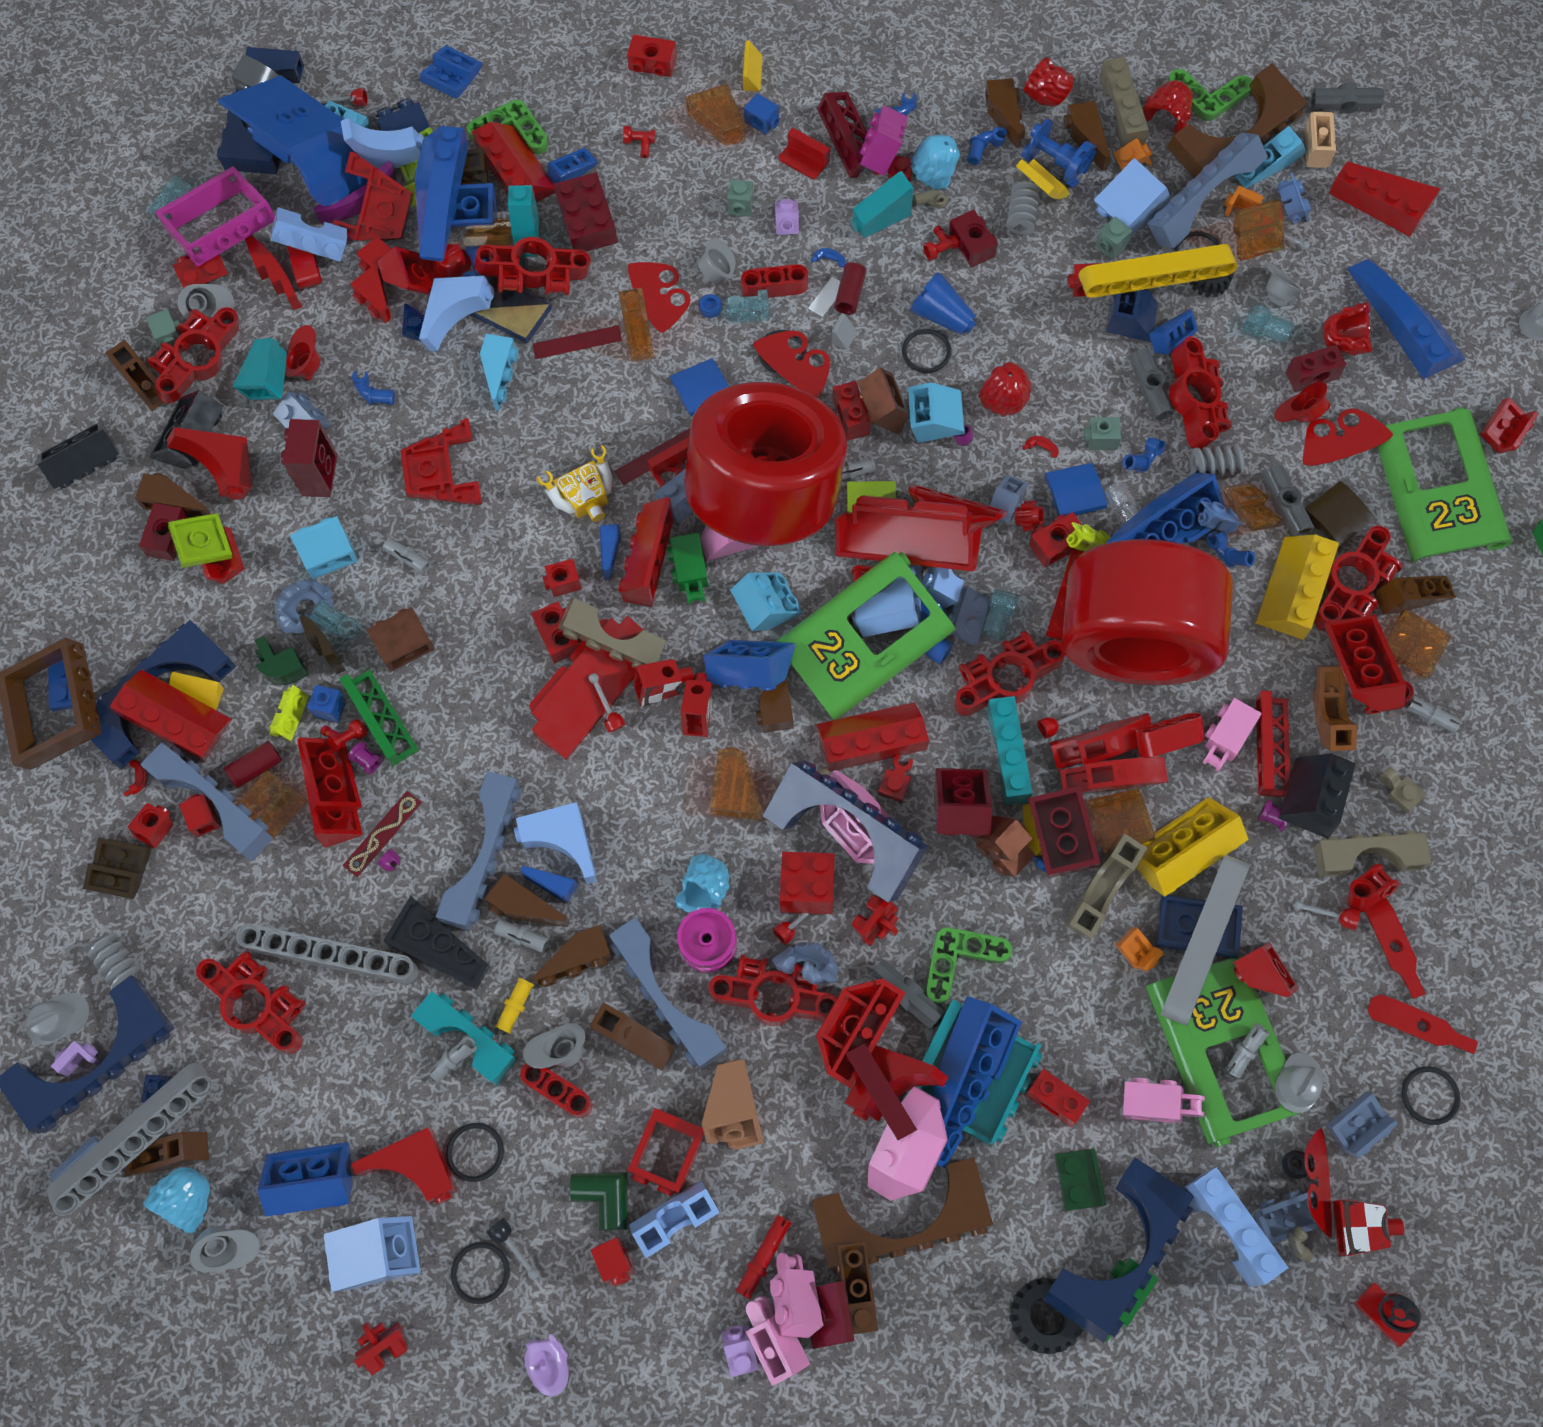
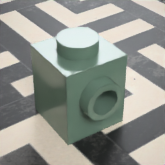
M730 180L727 197L728 214L751 217L754 202L753 181Z
M1115 216L1099 231L1096 247L1113 260L1128 247L1133 230Z
M168 309L146 317L158 346L160 347V344L165 342L174 348L176 339L182 334L177 327L180 321L175 320Z
M1120 417L1090 418L1088 427H1084L1083 432L1084 441H1088V450L1118 449L1121 440Z

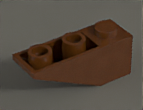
M1013 78L987 80L985 89L987 113L999 127L1006 129V136L1016 148H1020L1021 139L1025 138V126L1020 124V120H1022V107L1017 104L1019 101V88H1015Z
M1447 575L1394 578L1374 592L1383 614L1402 613L1456 598Z
M601 925L575 933L532 977L534 983L537 986L549 987L556 984L559 978L565 976L567 978H575L583 974L582 970L592 967L595 970L607 966V961L613 960Z
M604 1002L589 1025L595 1033L663 1071L676 1048L629 1016Z
M866 1241L837 1245L840 1281L844 1282L853 1333L861 1334L878 1331Z

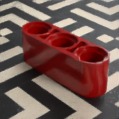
M287 246L299 289L323 284L316 254Z
M801 264L746 270L741 275L742 294L750 300L803 294L808 289V270Z
M1183 714L1136 729L1139 756L1155 757L1203 742L1205 735L1202 714Z
M527 1063L522 1066L520 1077L529 1088L576 1118H584L591 1113L593 1102L584 1091L548 1068L539 1069L541 1072L540 1078L535 1082H530L528 1080L529 1072L539 1068H533L527 1065ZM556 1083H561L563 1085L562 1093L559 1096H551V1087ZM577 1098H585L586 1100L585 1108L581 1111L573 1110V1102Z

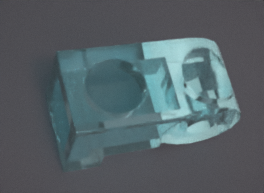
M758 290V296L742 298L734 295L726 300V315L731 322L770 321L767 290Z

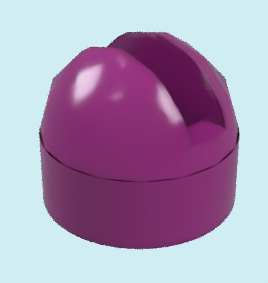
M964 425L965 434L953 436L956 443L960 446H967L973 440V432L969 425Z
M391 848L379 859L377 864L385 871H395L391 865L395 863L400 866V856Z

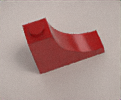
M173 428L167 438L168 448L185 452L200 461L215 479L221 497H229L232 500L244 499L251 489L247 437Z
M876 1045L871 1053L898 1098L913 1087L924 1085L944 1087L948 1076L934 1065ZM858 1075L845 1104L853 1109L852 1114L855 1117L866 1122L868 1118L879 1122L883 1115Z
M429 1127L351 1163L354 1174L359 1176L378 1171H392L403 1174L418 1186L427 1202H435L436 1205L451 1200V1194L457 1192L435 1133Z

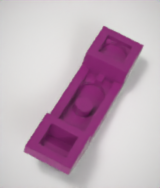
M390 161L377 168L395 181L396 175ZM367 184L331 206L319 204L314 207L313 210L320 224H324V222L333 223L334 220L343 221L360 214Z

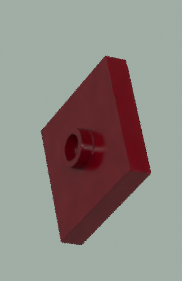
M840 1281L816 1287L823 1326L810 1336L812 1349L855 1341L844 1282Z

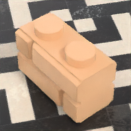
M1312 112L1304 128L1306 166L1327 168L1330 166L1332 158L1336 153L1334 113Z

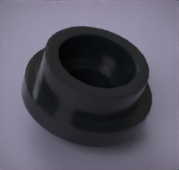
M1292 1150L1284 1155L1282 1168L1286 1175L1293 1179H1301L1308 1175L1305 1168V1153L1299 1150ZM1308 1158V1167H1309V1170H1310V1169H1311V1163H1310V1160H1309V1158ZM1292 1160H1297L1300 1163L1299 1170L1292 1168Z

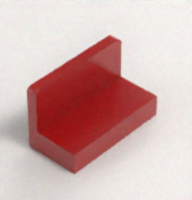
M792 127L787 133L788 145L779 155L778 160L812 180H816L830 162V148Z

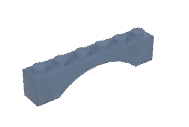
M1243 132L1237 135L1230 145L1220 151L1210 164L1206 165L1193 180L1187 183L1186 187L1179 194L1175 195L1162 210L1155 214V217L1147 224L1159 246L1174 249L1189 234L1199 207L1218 184L1233 175L1253 172L1268 158L1259 135Z
M161 742L140 765L167 788L190 789L208 796L220 814L224 839L252 862L273 839L266 832L269 827L258 817L253 821L249 817L252 812L242 803H239L238 806L233 804L232 801L235 797L224 788L218 791L215 788L218 783L207 773L202 777L199 774L202 769L191 759L186 763L182 759L185 754L173 745L169 748Z
M489 771L486 772L479 792L485 815V836L482 848L468 873L456 885L444 892L436 915L440 923L471 931L472 925L477 924L480 917L479 904L481 900H485L489 890V885H486L489 875L493 876L497 867V860H495L497 852L502 851L505 844V836L503 835L506 826L510 827L513 821L514 813L511 812L514 803H518L521 798L522 788H520L516 778Z
M634 917L611 933L609 937L612 943L609 947L617 958L622 956L627 964L623 967L632 980L636 977L642 984L638 989L646 1001L652 999L656 1004L657 1008L654 1009V1012L662 1023L667 1020L672 1028L669 1034L677 1045L682 1043L687 1049L684 1056L692 1067L698 1065L700 1070H703L728 1052L726 1046L711 1025L698 1022L684 1015L662 994L656 983L652 968V941L637 918Z

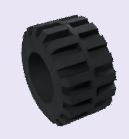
M1040 1278L1024 1284L1013 1296L1014 1300L1010 1303L1009 1308L1011 1309L1009 1322L1011 1321L1013 1326L1011 1329L1019 1338V1342L1027 1346L1028 1349L1042 1354H1056L1068 1350L1067 1348L1073 1346L1077 1342V1337L1081 1336L1083 1332L1082 1327L1065 1315H1063L1060 1328L1054 1333L1044 1334L1033 1326L1030 1318L1032 1305L1037 1300L1046 1297L1056 1280L1055 1278Z

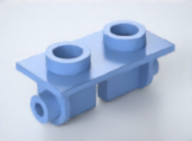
M1290 173L1292 180H1282L1277 188L1283 203L1292 200V202L1284 205L1288 220L1295 224L1300 222L1301 218L1306 217L1307 222H1309L1307 213L1311 212V208L1307 198L1302 200L1300 195L1304 193L1300 179L1295 181L1293 173Z
M1201 501L1205 509L1198 515V521L1202 526L1213 529L1216 527L1217 530L1228 533L1237 531L1240 524L1248 526V523L1242 518L1243 513L1233 506L1227 508L1218 502L1209 503Z

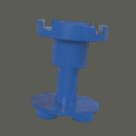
M1045 119L1042 125L1037 123L1030 134L1032 139L1023 149L1021 157L1025 158L1027 162H1031L1041 150L1055 158L1054 163L1066 170L1063 182L1073 188L1080 182L1077 177L1082 173L1086 174L1096 154V151L1093 149L1096 148V145L1086 141L1077 149L1068 143H1065L1063 146L1048 138L1053 122L1051 119Z

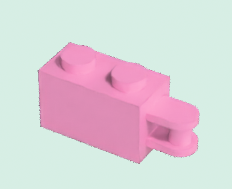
M1236 698L1232 700L1230 705L1224 703L1217 715L1221 720L1218 725L1212 723L1205 735L1209 739L1205 747L1210 749L1202 763L1205 765L1209 763L1216 767L1215 770L1219 772L1226 759L1232 762L1262 713ZM1213 752L1222 756V759L1214 755Z
M1132 1078V1082L1125 1081L1123 1115L1126 1119L1182 1124V1116L1204 1117L1202 1102L1205 1101V1097L1184 1094L1182 1086H1178L1176 1081L1160 1080V1084L1149 1083V1079ZM1183 1101H1190V1110L1183 1109Z
M780 1253L776 1260L778 1274L770 1280V1293L773 1296L775 1321L778 1325L779 1336L809 1338L823 1326L813 1271L803 1269L800 1255L793 1254L791 1257H788L786 1253Z
M760 1296L746 1305V1313L753 1325V1328L747 1330L746 1333L772 1386L810 1365L797 1337L779 1336L778 1325L775 1321V1311L768 1298Z

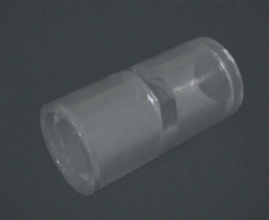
M1125 482L1115 483L1104 491L1106 501L1121 527L1141 510Z

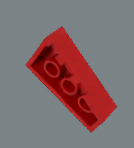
M1347 161L1335 178L1329 194L1411 237L1432 206L1441 188Z

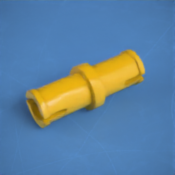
M518 978L510 998L504 1002L506 1006L494 1027L511 1034V1030L520 1012L523 1013L525 1010L523 1006L534 984Z

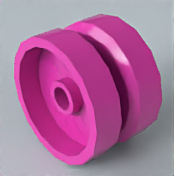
M700 908L690 912L682 920L678 928L677 943L683 960L692 969L701 973H715L724 969L733 960L737 951L736 931L732 921L723 912L714 908ZM710 937L711 941L704 943V938Z

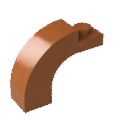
M1317 665L1316 689H1313L1316 726L1321 742L1329 751L1356 750L1357 724L1350 720L1347 713L1345 677L1340 665Z

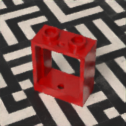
M654 1108L627 1170L633 1174L632 1180L647 1186L649 1181L659 1185L657 1191L670 1197L673 1196L674 1192L677 1194L681 1193L704 1140L703 1128ZM657 1123L693 1138L675 1183L639 1168Z

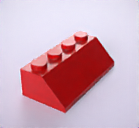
M489 122L471 131L476 149L484 148L487 166L507 195L509 186L532 185L536 203L555 193L554 183L514 126Z
M665 497L643 505L642 513L638 512L637 532L632 534L630 540L632 552L630 556L626 557L624 564L626 575L619 582L618 591L622 594L623 602L649 607L653 606L674 522L671 498Z
M1376 614L1324 623V628L1352 697L1377 711L1404 707L1406 683Z
M142 669L123 685L110 705L114 714L203 762L207 760L232 720L228 716Z
M915 702L816 724L829 772L894 758L897 754L902 756L928 749L929 738L925 723Z

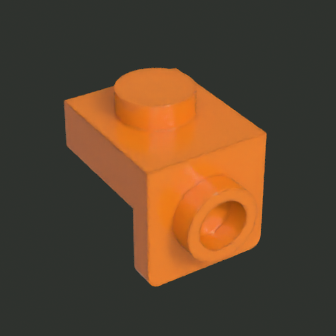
M1138 138L1113 153L1121 170L1134 158L1140 164L1144 162L1148 166L1153 164L1149 157L1152 155L1151 149L1146 142L1142 144Z
M1238 186L1234 194L1229 193L1224 203V206L1227 207L1224 215L1229 217L1235 207L1255 217L1264 196Z
M1131 927L1115 944L1132 967L1142 971L1153 969L1164 954L1161 949L1153 947L1137 927Z

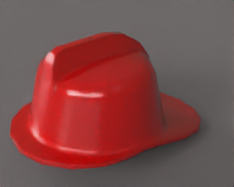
M447 244L444 261L431 260L436 278L462 277L464 273L469 271L472 264L470 257L458 244Z
M301 326L291 337L285 367V375L288 377L299 376L305 380H311L320 366L321 357L315 349L316 332L312 326Z
M1324 382L1313 383L1300 393L1286 400L1275 411V419L1279 422H1287L1294 419L1300 422H1312L1320 418L1331 406L1326 397L1327 384Z

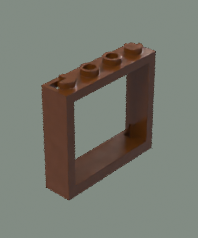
M63 638L0 672V702L13 766L30 770L102 734L95 702L96 697L91 682V673L88 668L83 643ZM63 660L76 725L35 746L23 680Z

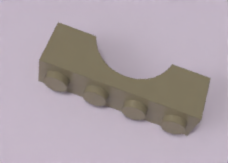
M1126 58L1105 60L1102 64L1099 79L1104 95H1110L1114 103L1117 120L1116 132L1121 148L1136 138L1144 144L1149 128Z
M576 598L569 601L558 626L559 630L564 631L563 635L572 640L579 638L586 641V646L597 651L603 649L610 652L609 656L618 661L625 659L631 662V666L635 669L638 665L657 662L666 640L645 630L638 632L633 638L628 640L615 639L609 636L600 626L598 608Z
M1414 830L1403 831L1399 835L1392 836L1388 832L1377 833L1373 837H1363V834L1348 836L1347 839H1337V836H1330L1329 839L1321 838V841L1314 846L1319 878L1346 876L1353 869L1355 859L1363 854H1376L1384 857L1394 866L1397 872L1425 870L1432 864L1426 833L1416 834Z
M1126 834L1117 836L1064 926L1085 939H1093L1106 917L1107 910L1115 894L1126 878L1135 870L1147 847Z

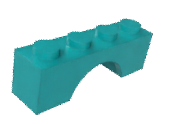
M1015 696L989 699L986 710L990 732L993 735L997 749L999 783L1003 805L1028 803V798H1031L1033 793Z
M431 991L412 1013L411 1017L435 1037L448 1031H460L469 1035L476 1043L474 1046H477V1050L474 1052L472 1067L497 1086L517 1062L512 1056L515 1051L503 1041L498 1045L492 1040L495 1034L484 1025L477 1028L471 1023L474 1017L464 1009L458 1012L451 1007L454 1001L443 992L438 996Z

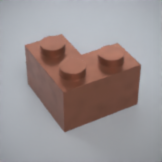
M992 815L990 835L971 836L977 843L976 849L983 856H988L993 862L992 868L1001 876L1015 877L1036 856L1027 845L1032 840L1031 836L1016 819Z

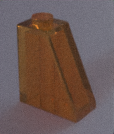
M727 84L685 97L687 114L723 145L737 144L741 140L746 139L745 124Z
M642 288L619 291L631 362L654 358Z
M726 747L725 750L718 749L710 802L711 815L762 821V808L745 753L740 752L738 748Z

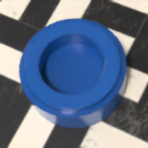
M714 294L704 295L699 300L701 315L706 318L717 317L722 311L721 299Z

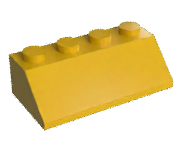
M1318 535L1284 537L1255 623L1304 640L1312 629L1339 542Z
M1207 797L1140 842L1147 847V850L1136 868L1153 889L1163 896H1167L1190 879L1196 877L1203 870L1218 862L1225 854L1227 855L1249 840L1241 817L1212 798Z

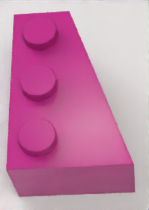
M883 105L879 113L875 112L870 122L872 126L869 127L865 136L866 140L860 150V154L863 155L860 164L885 176L903 143L900 138L904 136L903 130L906 128L908 117Z

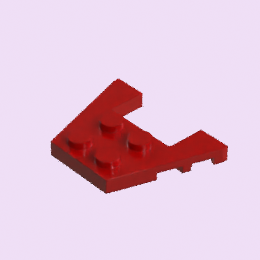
M350 151L345 172L368 179L358 225L354 226L337 220L333 221V225L347 229V241L372 240L376 236L381 240L402 239L413 193L359 155Z
M469 418L461 420L460 424L450 429H443L442 433L430 439L428 437L400 450L408 497L475 505L483 504L478 481L454 485L449 446L473 441Z

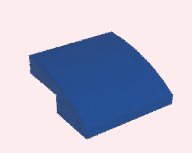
M445 45L433 55V63L420 73V81L457 99L479 73L482 62Z
M713 358L670 376L671 383L678 392L681 402L690 416H693L698 407L712 394L729 387Z
M1092 463L1045 473V480L1053 495L1052 502L1058 516L1063 514L1066 516L1072 512L1075 515L1107 508L1104 491Z

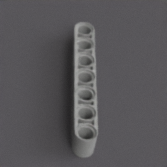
M1226 854L1224 855L1164 1004L1161 1016L1185 1026L1188 1025L1251 864Z
M253 924L243 925L236 933L238 944L247 951L402 984H409L418 976L417 965L405 955ZM256 933L255 941L247 944L248 937ZM281 938V945L276 949H272L273 942ZM307 943L306 951L298 954L299 946ZM327 949H333L331 957L323 960V953ZM353 954H358L357 962L348 965L349 957ZM379 959H383V966L378 970H373L374 963ZM404 964H409V971L405 975H399L400 967Z
M192 1063L183 1068L48 1186L46 1191L47 1197L55 1214L65 1216L74 1212L212 1090L213 1082L203 1065Z

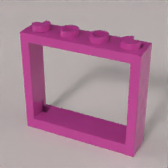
M234 166L155 211L164 229L197 267L271 224L275 219V215L268 202ZM235 176V180L230 182L229 178ZM239 192L254 205L252 208L190 244L176 230ZM169 213L171 218L166 219L165 215ZM199 246L200 249L195 251L194 248Z

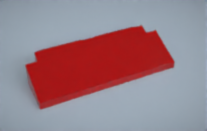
M862 495L852 505V512L845 511L834 518L836 556L882 561L896 551L898 554L903 552L911 562V565L973 572L977 567L983 525L971 524L972 513L968 512L967 507L964 505L918 501L914 507H909L908 502L904 499Z
M626 616L620 625L612 618L599 621L600 626L609 636L619 640L631 639L643 630L629 616ZM582 641L571 654V666L569 668H559L529 704L532 716L538 720L532 728L535 738L565 760L571 756L606 713L594 684L589 681L590 674L595 673L598 675V683L610 707L635 677L636 669L631 666V662L625 659L623 661L615 660L609 656L610 652L600 649V651L591 649L586 646V641Z

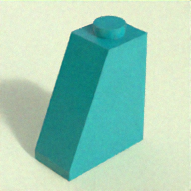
M902 171L894 175L853 208L851 224L855 232H860L863 238L911 216L913 187Z
M532 185L509 186L508 210L513 244L515 245L519 240L527 237L539 238L540 217ZM527 253L520 257H539V255Z
M275 339L254 340L233 384V387L249 400L281 399L283 396L287 352L279 346V342Z

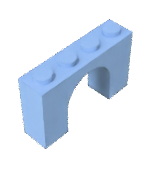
M1217 1167L1202 1173L1182 1187V1189L1194 1196L1190 1204L1197 1213L1207 1212L1230 1238L1239 1256L1232 1263L1249 1287L1266 1285L1288 1269L1286 1263Z

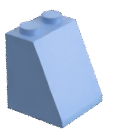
M1134 158L1094 201L1097 205L1095 210L1102 218L1106 219L1109 217L1112 220L1116 216L1133 230V234L1154 218L1155 214L1171 201V197L1167 187Z
M412 1216L376 1218L324 1234L332 1292L351 1290L421 1273Z

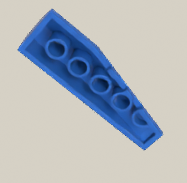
M440 126L423 139L415 173L420 259L444 261L469 147L464 128Z
M1370 259L1348 268L1349 273L1423 379L1465 360V357L1440 322Z
M1193 473L1141 509L1107 543L1135 539L1163 540L1181 544L1196 541L1213 529L1202 526L1198 521V515L1205 509L1201 501L1209 503L1218 502L1226 507L1215 474Z
M969 996L966 997L939 1068L941 1072L948 1076L944 1087L935 1085L932 1095L940 1102V1111L948 1139L936 1164L943 1168L946 1167L963 1139L962 1130L968 1124L971 1125L975 1119L976 1114L974 1110L980 1100L985 1102L990 1094L987 1090L993 1079L998 1080L1002 1074L1022 1021L993 1004Z

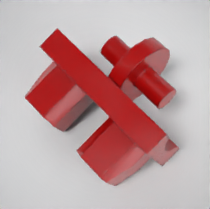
M872 895L866 907L873 914L869 919L859 914L851 923L863 942L871 946L877 937L883 940L888 933L892 936L897 935L899 931L894 925L899 919L895 916L898 908L893 904V901L888 903L881 897Z
M369 1322L362 1325L365 1334L359 1337L357 1341L361 1346L366 1345L355 1352L356 1358L354 1362L358 1368L363 1365L371 1375H374L385 1366V1361L380 1356V1352L388 1348L394 1358L404 1354L408 1350V1345L403 1336L404 1328L400 1322H397L385 1332H383L386 1329L383 1322L375 1327Z

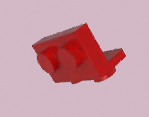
M220 254L198 267L187 255L176 259L177 263L173 264L183 288L192 284H207L229 275Z
M1510 397L1505 398L1485 425L1480 436L1499 454L1514 451L1521 446L1525 434L1534 426L1533 422L1538 413L1536 411L1524 413Z
M225 526L223 529L232 553V559L202 564L203 573L206 578L222 584L245 570L232 530Z

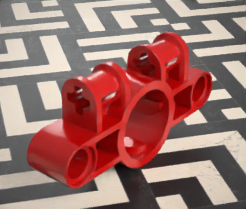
M527 237L519 240L514 246H480L476 251L475 270L484 276H497L498 293L506 290L517 291L519 294H522L523 286L527 288H540L544 286L545 295H549V293H564L565 296H569L570 280H582L588 275L591 258L584 250L552 248L543 239ZM527 253L538 254L545 259L546 269L542 272L527 271L519 265V257Z
M230 307L221 308L211 319L200 311L192 309L188 319L177 326L182 334L176 339L174 348L162 342L158 352L153 357L150 356L147 359L149 365L161 374L156 380V389L162 402L169 404L176 402L195 380H208L218 373L222 365L221 351L239 331L238 315L234 309ZM225 320L233 321L230 324L223 323ZM195 344L205 345L210 351L213 350L215 352L214 358L211 357L208 364L203 366H192L190 362H184L181 359L183 351H187L191 345ZM167 386L173 387L171 391L162 390Z
M1188 336L1171 353L1176 380L1169 388V399L1175 410L1183 417L1188 445L1192 449L1198 447L1202 450L1215 441L1219 433L1231 429L1232 422L1228 420V403L1220 401L1221 387L1224 385V381L1220 378L1219 374L1220 362L1216 359L1205 358L1201 341L1194 336ZM1186 384L1198 390L1203 402L1193 398Z
M1381 525L1373 526L1355 552L1344 553L1334 561L1326 582L1329 594L1317 611L1314 619V624L1319 630L1326 631L1324 628V623L1338 621L1341 618L1350 619L1357 616L1371 615L1372 611L1377 610L1379 603L1370 594L1376 586L1381 588L1390 582L1403 567L1398 559L1384 552L1391 538L1387 528ZM1372 538L1378 540L1379 543L1374 542ZM1342 566H1352L1358 572L1364 573L1368 583L1362 591L1351 590L1350 587L1340 583L1337 573ZM1324 614L1330 615L1333 620L1327 619Z
M1024 630L1020 633V636L1010 641H1003L1002 648L1004 652L996 655L990 663L981 653L977 655V659L967 664H960L959 671L967 685L958 690L956 694L955 710L962 716H969L987 707L989 699L1015 696L1016 704L1024 701L1031 693L1035 680L1058 669L1062 665L1065 658L1062 642L1051 640L1037 647L1029 633ZM1048 652L1057 653L1059 658H1051ZM1006 664L1015 665L1021 668L1023 677H1027L1028 685L1019 687L1015 692L1005 691L1000 688V684L997 681H994L992 673L997 668H1004ZM963 698H968L973 703L971 705H965L960 700Z
M246 951L239 955L228 968L210 958L199 962L196 967V976L221 999L220 1012L222 1018L229 1026L247 1034L259 1033L275 1048L286 1054H294L300 1050L303 1043L302 1036L290 1024L305 1007V1001L303 999L298 1000L289 992L287 985H282L273 992L269 987L261 983L268 969L254 961L250 952ZM216 967V974L208 979L209 970ZM254 988L265 997V1009L259 1013L257 1020L254 1022L241 1024L242 1021L233 1014L234 1002L244 995V991ZM292 1034L291 1043L283 1047L284 1037Z
M741 954L737 977L717 975L709 983V992L715 1002L749 1008L758 1021L769 1026L784 1025L794 1017L824 1021L828 1014L820 1010V1005L824 1002L834 1004L837 999L830 993L818 992V985L811 984L802 978L801 971L803 967H800L798 963H795V970L790 977L781 971L766 972L768 958H763L762 960L747 958L746 954ZM769 981L778 985L785 983L794 994L790 997V1009L780 1016H776L775 1013L763 1014L754 1002V1000L758 1001L759 991L757 990ZM718 984H726L729 987L728 992L724 995H717L714 989Z

